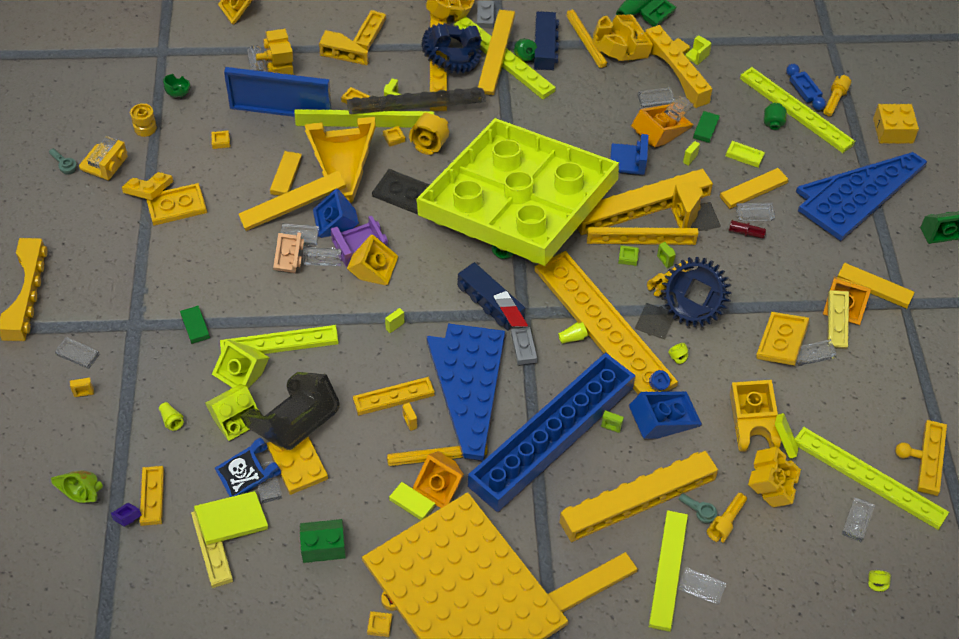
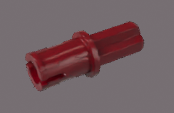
M731 220L729 227L731 232L744 234L745 237L750 235L762 239L766 234L765 228L749 225V222L746 224Z

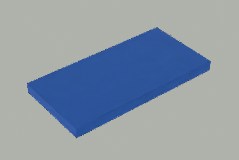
M225 67L224 75L230 109L295 117V109L332 110L329 79Z

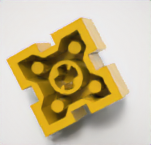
M286 29L265 31L266 38L263 39V44L266 51L256 54V60L268 61V72L293 75V51L288 41Z
M778 447L758 450L754 460L755 471L751 472L748 485L757 494H762L763 499L772 508L793 504L796 489L793 486L798 483L801 469L792 460L786 461V455Z

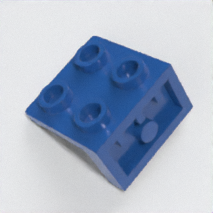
M641 134V140L637 141V145L612 143L610 159L619 162L620 173L645 175L649 134Z

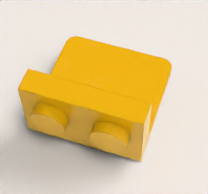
M118 140L112 148L96 144L79 164L80 170L109 181L128 157L125 143Z

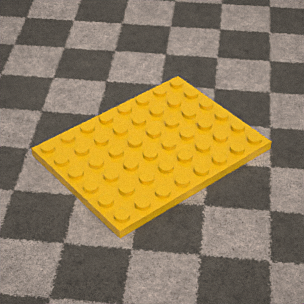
M468 492L362 556L363 563L418 639H547L568 625L567 618Z

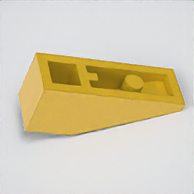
M325 30L319 42L320 56L368 66V51L341 33Z

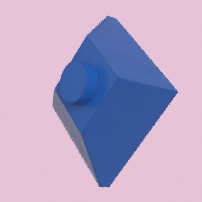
M337 188L313 208L318 237L320 238L330 237L332 228L338 227L340 232L353 229L359 224L356 209Z

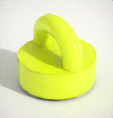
M679 343L670 348L668 353L677 364H682L688 358L689 349L685 343Z
M881 570L870 571L868 577L869 587L877 592L887 590L890 586L891 574ZM874 583L884 584V585H883V586H875Z

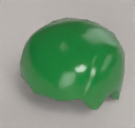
M169 74L163 79L165 92L171 97H183L191 89L189 80L183 76L176 78L174 74Z

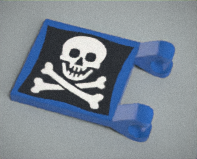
M262 438L256 439L250 447L215 467L230 497L244 494L265 480L281 474V470L275 462L269 464L265 470H263L255 454L264 452L268 448Z

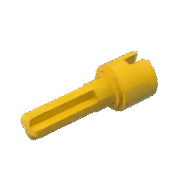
M838 75L836 76L831 86V97L823 111L824 115L832 116L841 96L847 94L852 83L848 76L842 75L840 79Z
M669 271L665 274L659 273L647 282L648 290L656 289L653 293L654 296H660L663 294L661 290L667 288L662 283L669 281L665 278V275H672Z
M737 493L722 516L715 517L708 527L707 535L713 541L717 542L721 538L723 543L732 532V522L747 500V497L742 493Z

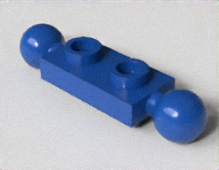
M797 64L788 65L786 73L790 76L789 81L807 103L813 101L812 106L815 110H823L826 107V101L822 98L823 93L805 71L799 73L800 68Z

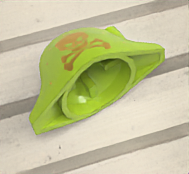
M72 471L51 477V483L70 499L79 503L96 502L97 492L103 488V484L99 481L97 482V476L89 471Z

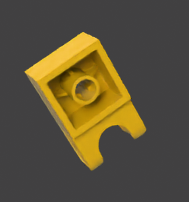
M772 380L732 382L730 399L739 451H748L750 437L754 435L763 436L768 441L770 448H780L781 439L775 427L778 412Z

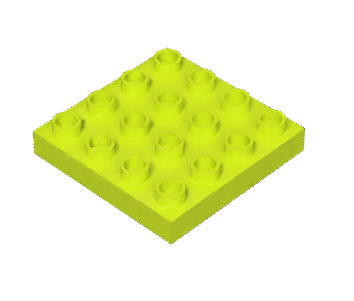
M495 118L417 198L418 216L431 220L438 225L464 233L470 238H476L494 245L500 250L509 251L524 257L533 263L545 266L616 183L619 175V162Z

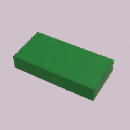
M703 111L693 138L710 143L720 115Z
M199 306L180 311L191 344L210 338Z

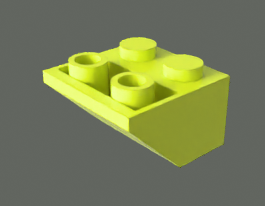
M242 384L205 403L213 420L228 441L264 422L247 386Z

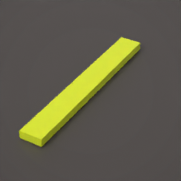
M753 67L740 75V79L772 103L782 104L790 116L841 153L854 146L855 140Z
M295 109L294 115L296 126L323 123V126L358 127L357 118L375 117L376 127L399 126L401 128H412L419 117L425 112L434 114V112Z
M803 427L796 436L795 441L800 449L935 529L939 530L949 514V511L809 429Z

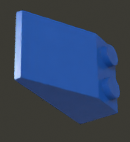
M686 391L640 392L629 404L643 439L662 438L702 425Z

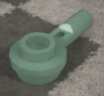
M54 148L50 149L49 154L59 162L58 167L60 171L67 175L75 172L77 163L74 159L64 158Z
M684 493L679 497L681 502L697 511L696 516L701 522L711 523L717 517V510L714 505L705 502L699 503Z

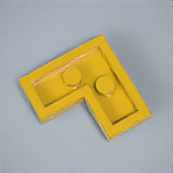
M157 172L148 181L137 178L130 179L122 186V191L125 194L153 200L174 181L172 175Z

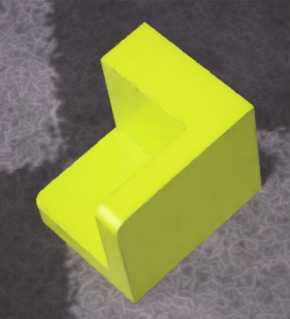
M698 35L694 38L693 48L685 56L688 60L698 65L709 56L712 43Z

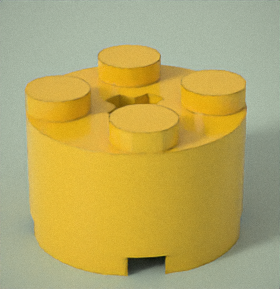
M427 112L419 117L409 132L410 142L412 143L413 141L416 145L415 148L427 155L438 152L449 137L447 120Z

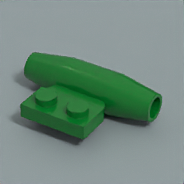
M625 0L616 11V15L632 14L635 16L641 13L645 21L652 26H657L675 12L676 6L668 0Z

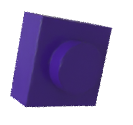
M126 503L111 513L113 520L122 526L129 525L135 519L142 516L139 508L130 503Z

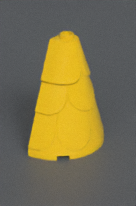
M375 117L357 118L359 128L325 131L323 123L305 124V132L323 170V176L339 170L347 187L340 191L352 203L363 175V167L376 128Z

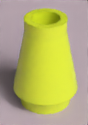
M576 322L558 333V336L563 344L584 340L585 337H588V333L583 322Z
M168 402L162 403L159 406V411L165 427L172 431L180 429L184 423L183 415Z

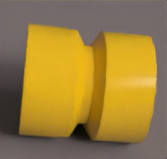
M145 103L133 106L130 110V115L135 133L142 137L154 134L157 126L153 108Z

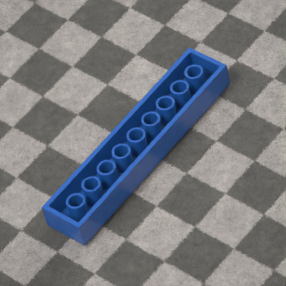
M605 352L468 474V488L498 513L603 417L605 410L609 411L633 389L636 375Z

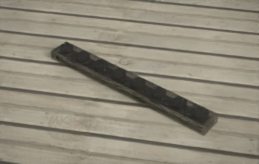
M473 87L471 89L439 90L437 92L424 91L414 94L405 93L403 95L389 94L387 96H370L368 98L355 97L347 99V108L349 114L484 103L486 102V95L483 88Z

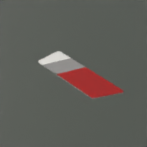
M507 291L494 295L496 302L511 326H528Z

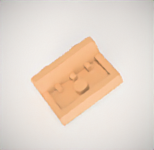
M297 232V235L278 233L273 270L296 273V267H300L302 256H298V252L303 250L304 239H300V232Z

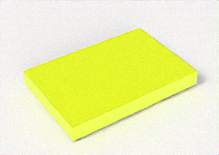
M255 491L194 506V512L206 545L268 529L266 518Z

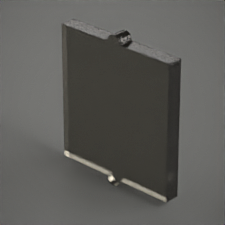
M711 202L700 204L701 208L698 211L697 218L690 228H698V231L720 228L721 225Z
M646 303L635 329L647 333L648 336L653 335L665 340L675 313L668 314L669 310L663 309L662 306L657 307Z

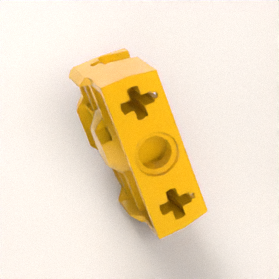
M427 0L426 8L432 15L441 20H446L449 15H453L454 21L457 22L465 16L467 17L475 0Z
M632 14L616 15L612 22L608 16H603L598 20L593 32L592 42L598 51L617 58L619 61L648 58L651 53L653 44Z

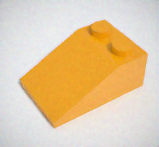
M671 104L640 109L631 126L640 136L641 134H649L648 144L658 147L669 143L692 128L693 124Z

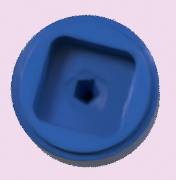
M662 370L654 372L649 378L650 386L656 391L666 389L670 385L669 375Z

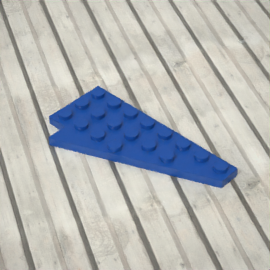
M911 152L798 186L796 193L806 199L799 206L798 211L842 241L926 166L927 161Z
M448 323L445 338L427 336V345L462 456L467 459L483 461L505 331Z

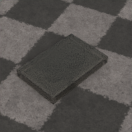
M388 169L372 191V197L418 215L417 198L430 184Z

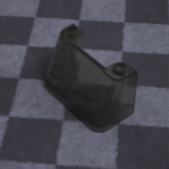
M295 373L287 382V390L290 396L265 416L257 409L246 411L241 415L245 426L281 449H293L339 410L340 402L327 374Z

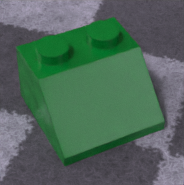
M959 211L935 215L930 214L924 217L920 228L928 244L959 240Z
M342 519L300 523L303 563L346 559Z

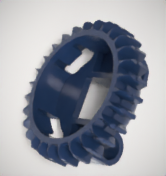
M438 23L437 26L429 27L422 37L421 47L422 51L425 52L424 56L428 57V61H433V65H438V68H443L445 71L449 70L450 73L455 71L456 74H459V72L464 74L466 71L474 70L482 56V50H480L482 39L476 26H468L460 30L458 25ZM451 38L461 42L463 48H449ZM437 50L446 54L449 57V61H446L440 55H436Z
M689 257L688 263L681 260L682 266L674 264L676 270L669 269V272L672 274L671 276L665 275V278L669 281L662 283L667 288L661 290L662 293H666V296L661 299L668 301L664 305V307L671 308L667 313H675L673 319L680 317V324L686 320V326H690L691 322H693V327H697L699 322L701 327H704L705 321L709 325L712 324L711 318L718 321L717 314L724 315L722 309H728L725 303L731 302L728 295L732 294V292L727 291L731 284H726L725 281L729 277L722 276L725 270L718 271L720 265L717 264L713 267V260L706 264L707 258H703L700 262L699 257H695L693 262L692 258ZM694 266H698V268L695 269V270H691V271H688V272H683V271H682V270H685V271H686V270H688V269L694 268ZM695 280L711 287L703 305L685 297L690 292ZM670 292L675 293L678 302V307H674L675 301L673 295H670Z

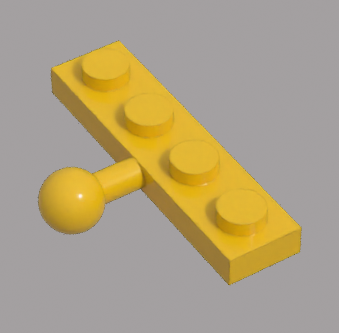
M930 420L926 421L922 451L911 448L905 442L899 443L895 448V452L900 458L905 459L912 456L921 459L917 491L935 496H938L940 493L947 424Z

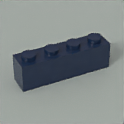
M536 11L535 43L537 48L535 49L534 70H554V64H558V54L555 53L558 52V42H555V40L558 41L559 31L556 29L559 27V19H556V12Z
M475 262L458 273L457 285L462 292L465 291L474 303H478L486 314L491 315L496 320L499 326H503L507 331L514 327L510 325L494 298V295L506 291L498 282ZM508 292L525 319V307Z

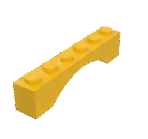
M660 25L646 29L645 33L653 44L651 55L661 57L671 66L680 80L686 98L694 108L709 104L713 88Z
M19 238L16 255L24 269L25 278L17 299L8 309L1 313L0 337L2 341H25L27 333H30V318L34 316L33 305L34 302H37V287L41 285L40 274L44 271V257H47V246H44L42 238Z

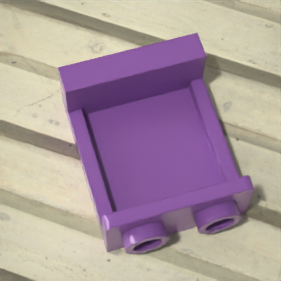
M372 216L368 217L367 224L344 232H340L338 227L331 229L332 242L345 267L349 265L354 252L370 235L373 234L382 243L388 244L386 235L381 233L379 222L375 221Z

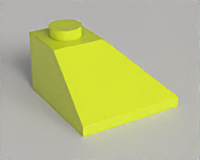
M227 340L212 375L232 388L242 384L249 389L262 375L270 357L253 347Z

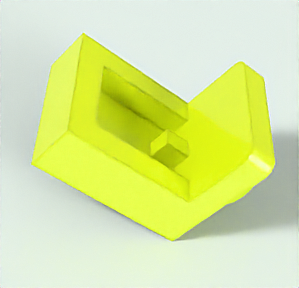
M392 78L389 84H386L384 87V103L400 108L401 94L398 93V80Z

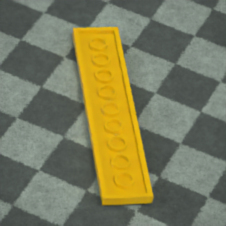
M566 251L552 257L545 266L541 264L535 266V272L578 323H584L588 335L603 353L606 352L636 375L633 389L638 395L640 392H667L677 386L678 381ZM658 370L665 371L670 377V385L662 391L654 390L649 383L651 374Z

